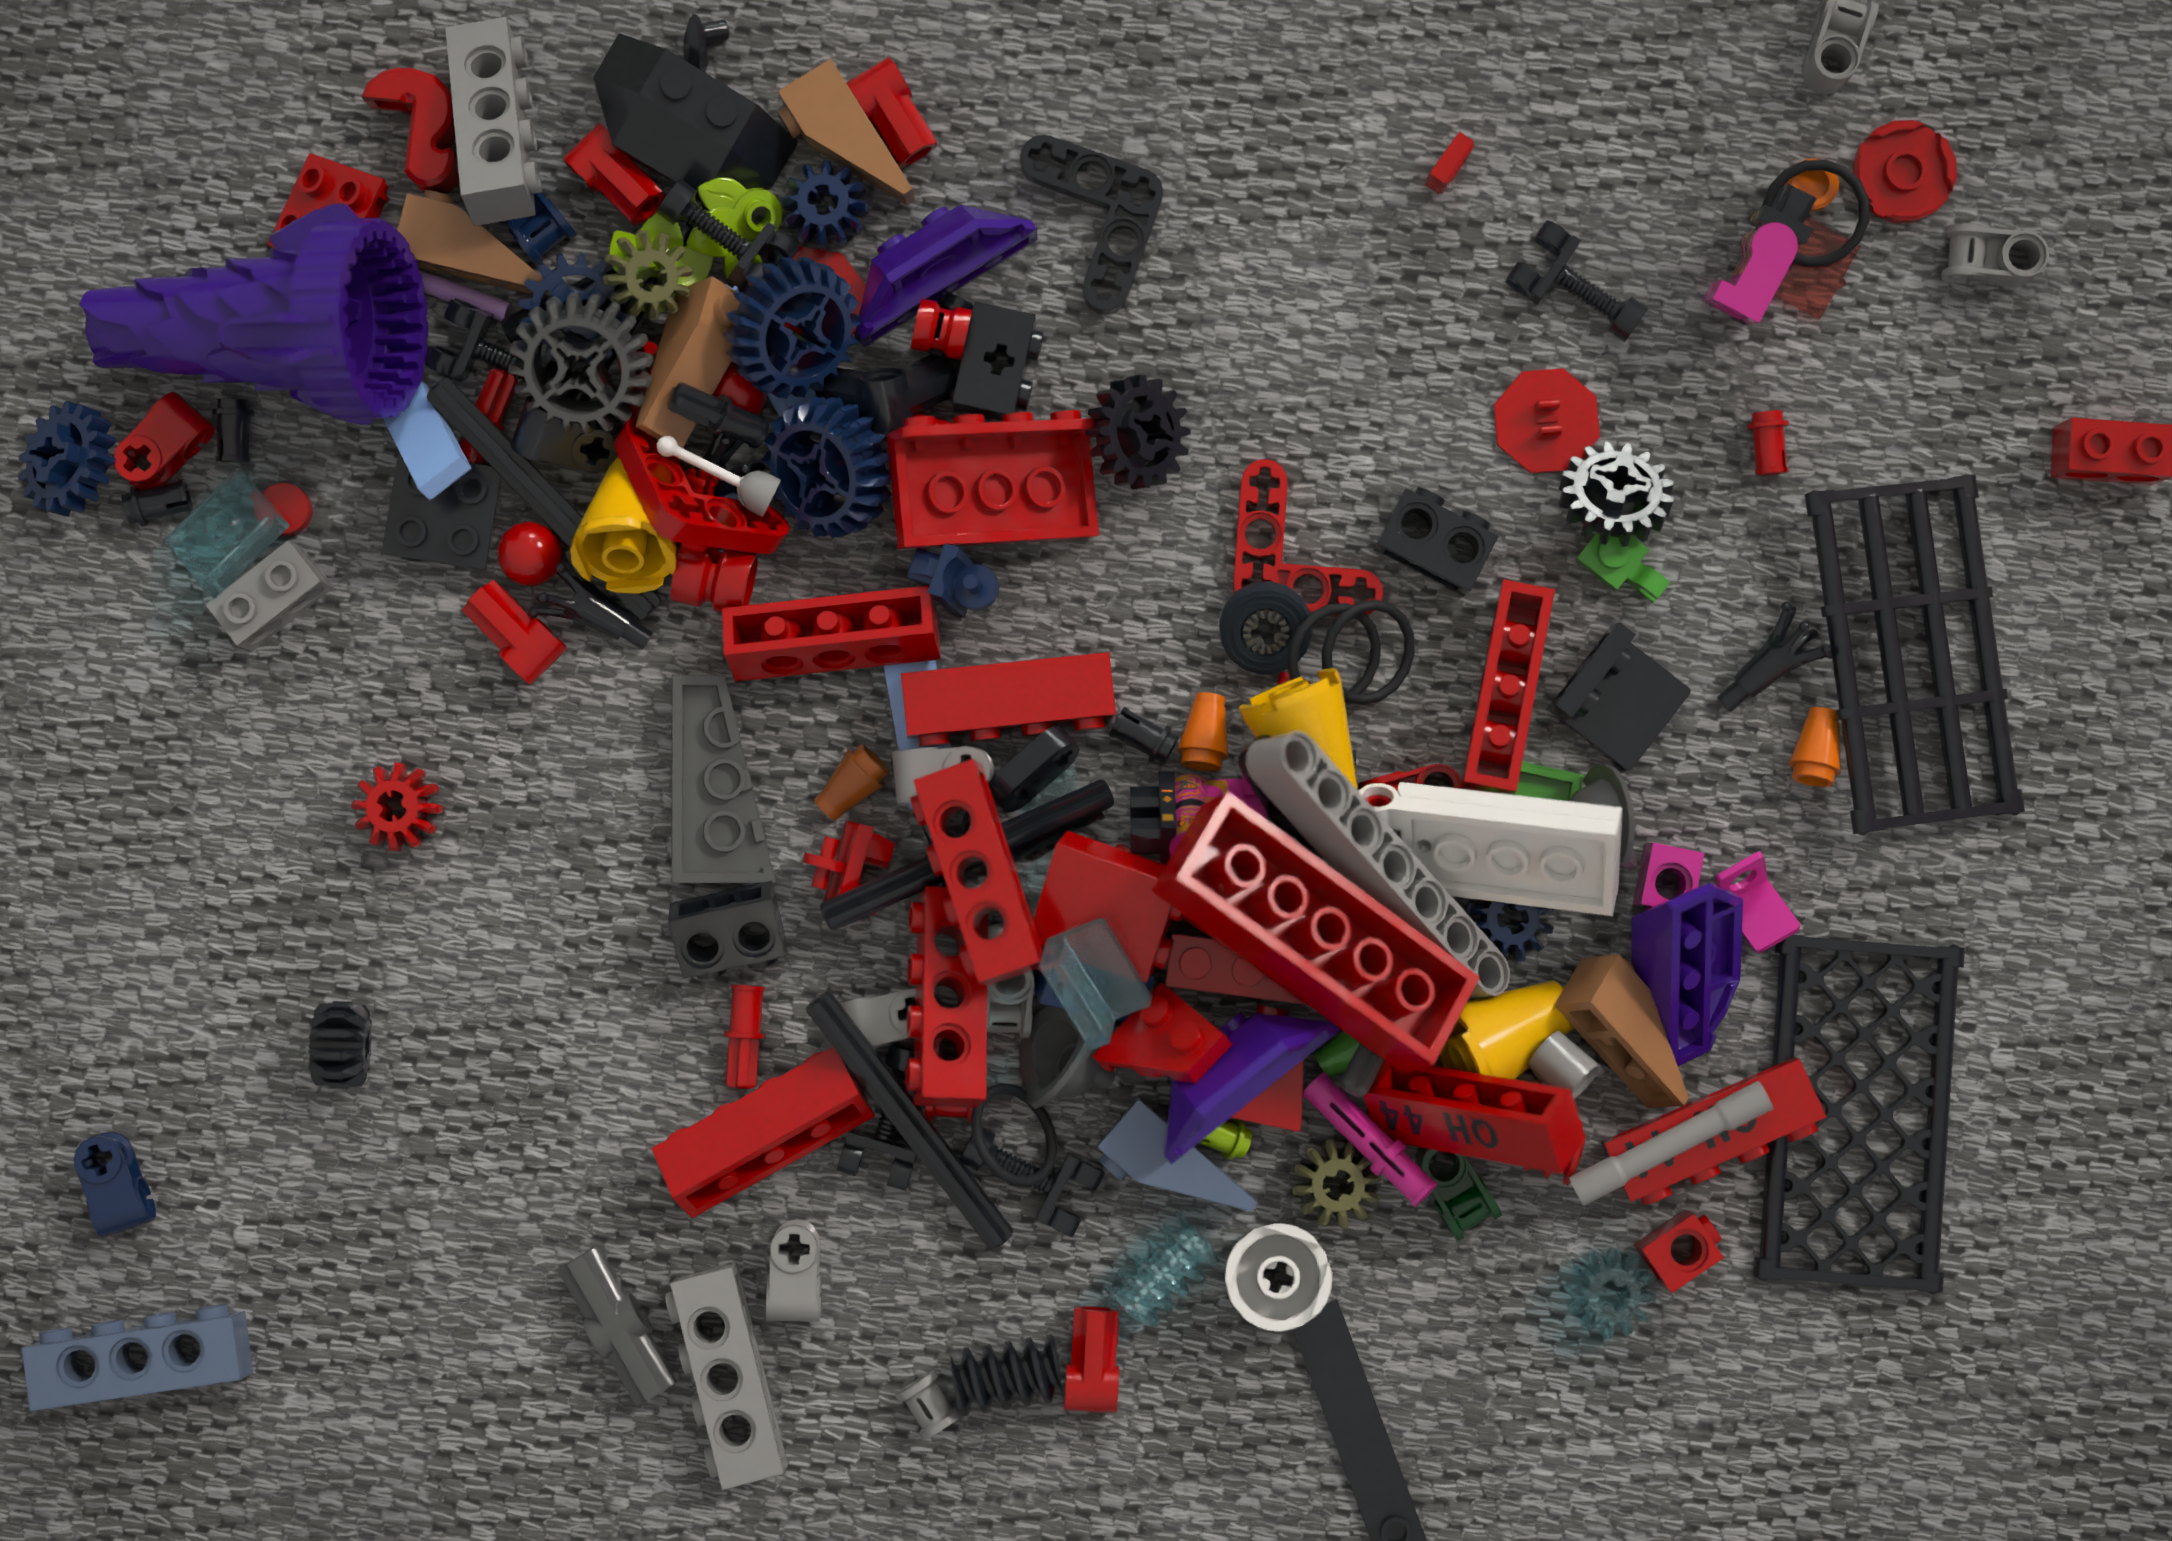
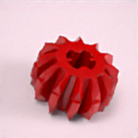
M394 763L391 776L383 767L378 766L374 768L373 776L377 785L375 786L370 782L361 780L357 787L368 795L366 801L354 800L351 803L352 809L366 811L367 813L366 816L360 818L355 823L357 830L364 831L373 828L369 837V843L379 846L387 838L390 851H401L404 838L411 847L417 848L421 846L422 838L417 829L419 828L424 832L434 834L437 831V826L426 819L427 814L443 813L442 805L427 802V799L435 796L440 791L438 785L427 784L421 787L425 780L426 772L416 768L408 775L404 763ZM403 795L404 798L401 801V805L407 811L403 817L393 815L392 820L390 817L393 809L387 804L391 797L401 799Z

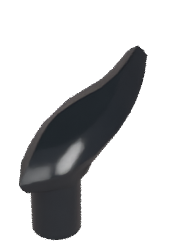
M692 14L684 35L683 60L706 73L708 66L706 44L729 39L727 22L723 19L702 23L699 16Z

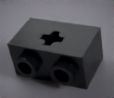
M974 302L952 401L955 411L983 414L984 417L1001 421L1002 415L1017 413V410L1027 412L1033 382L1024 380L1028 360L1038 362L1044 335L1043 331L1035 330V314ZM998 352L1007 354L1008 364L1013 366L1004 367L1001 376L993 374L992 366L987 362V360L995 361L998 357Z

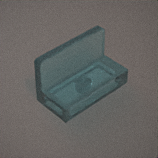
M1098 918L1047 938L1039 968L1091 1050L1110 1043L1115 1019L1150 1006L1152 995L1105 919Z

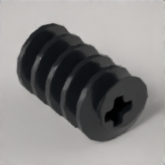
M1052 1334L1046 1335L1043 1351H1039L1033 1339L1029 1337L1025 1339L1023 1354L1017 1353L1011 1341H1005L1002 1357L997 1358L990 1344H984L980 1361H976L969 1347L963 1348L960 1364H955L950 1356L955 1398L958 1411L962 1417L970 1414L973 1399L976 1400L983 1413H989L993 1396L997 1397L1004 1410H1008L1011 1408L1014 1393L1018 1394L1025 1407L1031 1406L1034 1391L1037 1389L1045 1403L1053 1401L1056 1386H1059L1063 1393L1056 1341Z

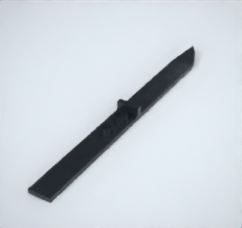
M1334 1299L1326 1302L1320 1313L1303 1326L1293 1329L1370 1539L1371 1541H1427L1338 1300Z

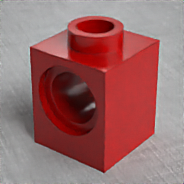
M1685 1209L1633 1244L1661 1286L1671 1293L1724 1258L1716 1246L1717 1243L1722 1241V1238L1711 1221L1704 1214L1697 1218L1694 1213ZM1689 1234L1694 1242L1691 1256L1684 1261H1675L1671 1255L1672 1242L1680 1235Z

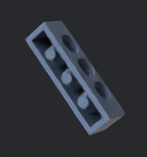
M220 1304L195 1309L196 1318L177 1321L176 1312H166L143 1317L144 1326L125 1329L124 1320L120 1319L92 1324V1334L73 1336L72 1327L40 1332V1341L22 1348L30 1411L241 1380L253 1374L245 1311L229 1313L228 1304ZM184 1334L190 1335L198 1341L200 1354L197 1360L188 1359L183 1354L181 1340ZM132 1342L142 1345L147 1352L148 1360L144 1368L137 1367L130 1360L129 1348ZM80 1350L91 1354L95 1361V1370L92 1376L84 1374L78 1367L77 1356Z

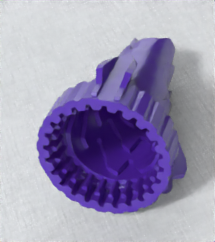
M332 204L314 210L284 228L275 231L270 236V241L277 249H270V257L225 259L226 267L190 268L181 277L135 278L136 286H119L86 291L79 303L86 316V338L94 354L92 362L100 368H146L165 374L203 375V383H255V391L290 390L292 398L320 410L326 415H331L333 418L359 425H370L375 419L394 418L399 416L400 412H404L410 406L422 381L424 362L427 357V302L424 296L422 276L418 271V263L414 254L410 251L407 240L391 224L381 218H359L347 204Z

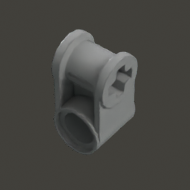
M1853 0L1821 1L1813 25V36L1802 72L1804 82L1810 90L1822 95L1836 93L1855 73L1860 64L1865 44L1873 29L1879 10V3L1870 1L1865 5ZM1829 57L1839 64L1841 73H1831L1826 70L1822 65L1821 58Z
M1973 223L1952 224L1946 227L1945 237L1950 239L1948 267L1942 270L1941 280L1948 283L1965 285L2022 286L2040 273L2047 265L2049 249L2045 240L2037 233L2031 231L1991 228L1986 225ZM2010 249L2021 250L2027 255L2029 259L2028 270L2017 269L2012 265L2009 260Z
M964 746L944 749L929 747L892 751L897 804L911 802L910 797L917 795L913 782L914 779L965 762L966 755H971V759L982 764L989 784L994 776L995 767L993 760L986 751L978 747Z
M1032 971L987 986V1032L1018 1033L1019 1038L1030 1037L1032 1028V999L1035 986Z
M916 988L886 995L879 993L840 1003L874 1048L894 1044L893 1041L910 1038L907 1037L906 1019L903 1016V1009L909 1007L911 997H915L916 1001Z
M1560 1031L1548 1037L1536 1050L1529 1062V1067L1536 1076L1535 1081L1538 1084L1571 1089L1574 1099L1590 1085L1595 1077L1600 1078L1605 1073L1596 1061Z
M797 1218L784 1222L775 1232V1236L772 1239L770 1247V1274H768L766 1292V1321L820 1322L821 1298L819 1294L822 1289V1278L819 1275L820 1238L815 1226L807 1220ZM791 1234H799L800 1242L802 1244H809V1247L804 1248L801 1256L797 1258L791 1256L790 1248L782 1247V1244L788 1243Z

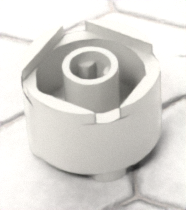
M1274 1223L1250 1231L1235 1244L1225 1266V1288L1230 1302L1244 1319L1262 1329L1287 1331L1303 1326L1320 1313L1330 1295L1332 1272L1324 1249L1311 1234L1293 1225ZM1277 1262H1282L1286 1264L1285 1273L1292 1277V1282L1290 1286H1280L1278 1292L1274 1293L1269 1290L1270 1281L1263 1278V1272L1265 1268L1274 1269Z

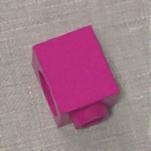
M1658 843L1644 844L1633 905L1646 907V910L1670 900L1660 896L1655 887L1656 877L1664 869L1672 871L1679 882L1678 891L1672 898L1697 888L1705 853Z

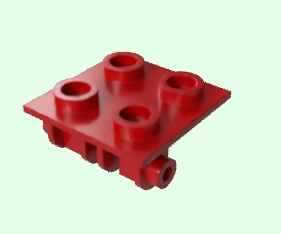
M309 153L272 234L306 214L332 204H347L359 218H379L385 203H388L390 200L386 195L389 186L385 184L386 180ZM269 239L267 246L277 249L274 245L271 244V241Z

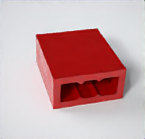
M1067 831L1056 843L1033 918L1041 945L1147 983L1156 968L1162 970L1166 968L1175 941L1167 938V933L1172 919L1180 922L1183 916L1182 913L1151 892L1166 865Z

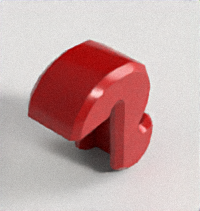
M393 68L382 71L367 82L361 98L370 108L411 113L404 169L407 176L422 192L431 190L446 194L452 191L459 182L457 155L449 148L456 140L451 91L435 75L414 68Z

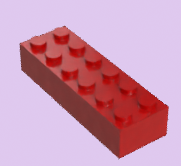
M1228 791L1201 805L1151 892L1403 1074L1434 1065L1480 979V976Z

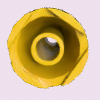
M617 455V458L609 466L572 538L570 548L571 561L581 577L591 582V576L607 582L606 590L616 593L638 594L656 590L663 585L664 578L671 573L672 575L674 573L677 562L676 544L674 541L668 540L657 533L649 523Z
M1336 668L1316 671L1320 680L1315 683L1309 684L1308 680H1303V677L1300 676L1255 695L1249 699L1251 705L1241 704L1239 706L1243 720L1255 737L1259 735L1274 737L1295 731L1306 733L1358 790L1342 681Z
M1550 980L1504 991L1497 996L1468 1000L1439 1054L1444 1068L1514 1080L1529 1068L1532 1056L1548 1037L1557 1031L1562 1032L1566 1036L1574 1029L1564 1015L1554 1006L1566 985L1561 986L1558 982Z

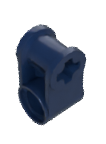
M542 193L534 194L535 216L505 221L509 226V232L536 266L543 262L542 256L567 237L572 240L577 236V233L549 198L546 199Z
M112 1131L101 1133L98 1136L90 1137L83 1141L75 1151L74 1167L87 1200V1209L91 1222L97 1234L102 1238H106L154 1221L156 1219V1206L153 1198L147 1199L151 1191L142 1176L129 1139L120 1133ZM110 1150L113 1160L98 1165L95 1155Z

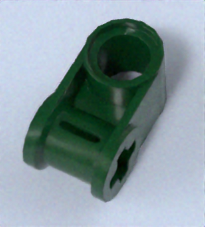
M1419 1147L1415 1156V1163L1432 1180L1438 1183L1437 1187L1430 1194L1434 1199L1433 1203L1456 1242L1464 1238L1466 1230L1485 1219L1492 1217L1496 1220L1502 1216L1492 1194L1480 1176L1476 1174L1467 1156L1452 1153L1454 1165L1451 1171L1443 1176H1433L1429 1170V1161L1439 1151Z

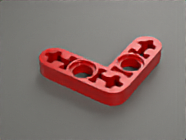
M631 417L625 422L614 441L615 450L649 523L657 533L668 540L678 543L759 554H772L778 549L790 529L787 520L779 511L768 506L764 516L761 517L747 510L738 499L693 493L677 457L674 455L664 457L657 451L658 439L636 427L638 417Z
M1269 459L1256 460L1249 464L1244 470L1240 482L1233 593L1235 594L1237 590L1241 589L1242 581L1250 580L1253 574V562L1242 563V556L1245 554L1256 559L1274 557V566L1266 563L1262 565L1263 582H1276L1286 585L1293 590L1294 582L1302 576L1315 577L1322 586V595L1319 601L1314 604H1306L1310 613L1327 605L1332 591L1329 576L1340 578L1337 588L1351 589L1354 587L1356 580L1364 581L1365 589L1373 591V599L1382 601L1383 586L1378 577L1370 571L1282 563L1288 487L1287 474L1282 466ZM1260 470L1269 471L1270 479L1278 481L1279 487L1270 489L1267 497V507L1278 506L1277 515L1264 510L1246 512L1247 503L1257 507L1259 491L1257 487L1250 486L1249 479L1258 478ZM1254 521H1264L1270 524L1275 534L1274 542L1271 546L1265 549H1257L1249 545L1245 537L1248 525ZM1337 596L1336 603L1354 605V599ZM1375 610L1368 611V612H1366V614H1367V615H1370V614L1373 613ZM1331 614L1329 616H1339V614Z

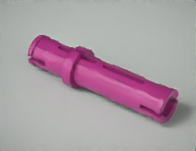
M1326 1072L1320 1074L1305 1089L1303 1097L1373 1164L1370 1170L1377 1177L1383 1174L1411 1202L1414 1208L1423 1202L1437 1187L1438 1183L1432 1180L1404 1152L1407 1146L1400 1140L1394 1142L1362 1108L1329 1078ZM1336 1106H1337L1348 1118H1346V1117L1336 1108ZM1352 1122H1354L1364 1132V1134ZM1374 1143L1383 1151V1153L1374 1145ZM1393 1162L1405 1173V1175L1393 1164Z

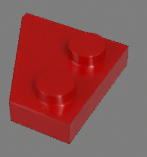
M1161 982L1092 1057L1106 1071L1114 1072L1117 1066L1134 1069L1141 1076L1154 1078L1171 1076L1175 1081L1197 1083L1231 1047L1232 1043L1220 1030Z

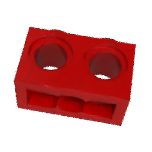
M2072 417L2053 427L2050 478L2154 485L2172 477V424Z

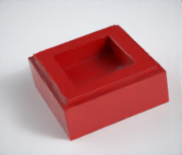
M1459 131L1429 173L1424 185L1438 195L1440 193L1443 194L1469 158L1474 148V141Z

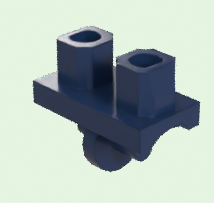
M946 543L941 555L917 548L907 576L911 581L922 584L921 586L930 585L927 591L930 596L951 614L964 618L968 609L973 611L987 609L995 602L999 595V581L992 570L984 565H977L959 547Z

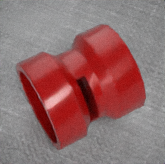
M921 298L910 349L927 352L933 348L943 351L946 357L961 360L972 310L958 306L948 310L941 308L936 301ZM940 318L943 319L939 339H935L937 324Z

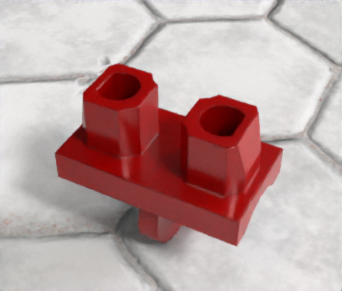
M845 821L840 840L825 836L820 855L805 852L802 862L816 866L811 886L826 890L824 901L862 885L859 883L864 863L886 869L892 857L895 846L894 842L872 833L874 827Z

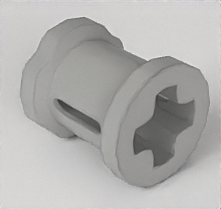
M934 1369L926 1372L895 1394L898 1402L906 1403L920 1425L919 1435L922 1440L936 1435L962 1416L957 1407L952 1408L936 1383L938 1375Z

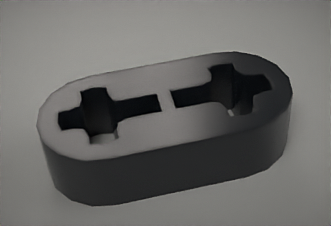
M1054 726L1045 730L992 777L989 787L993 799L1007 813L1021 809L1075 761L1080 750L1079 745L1060 726Z

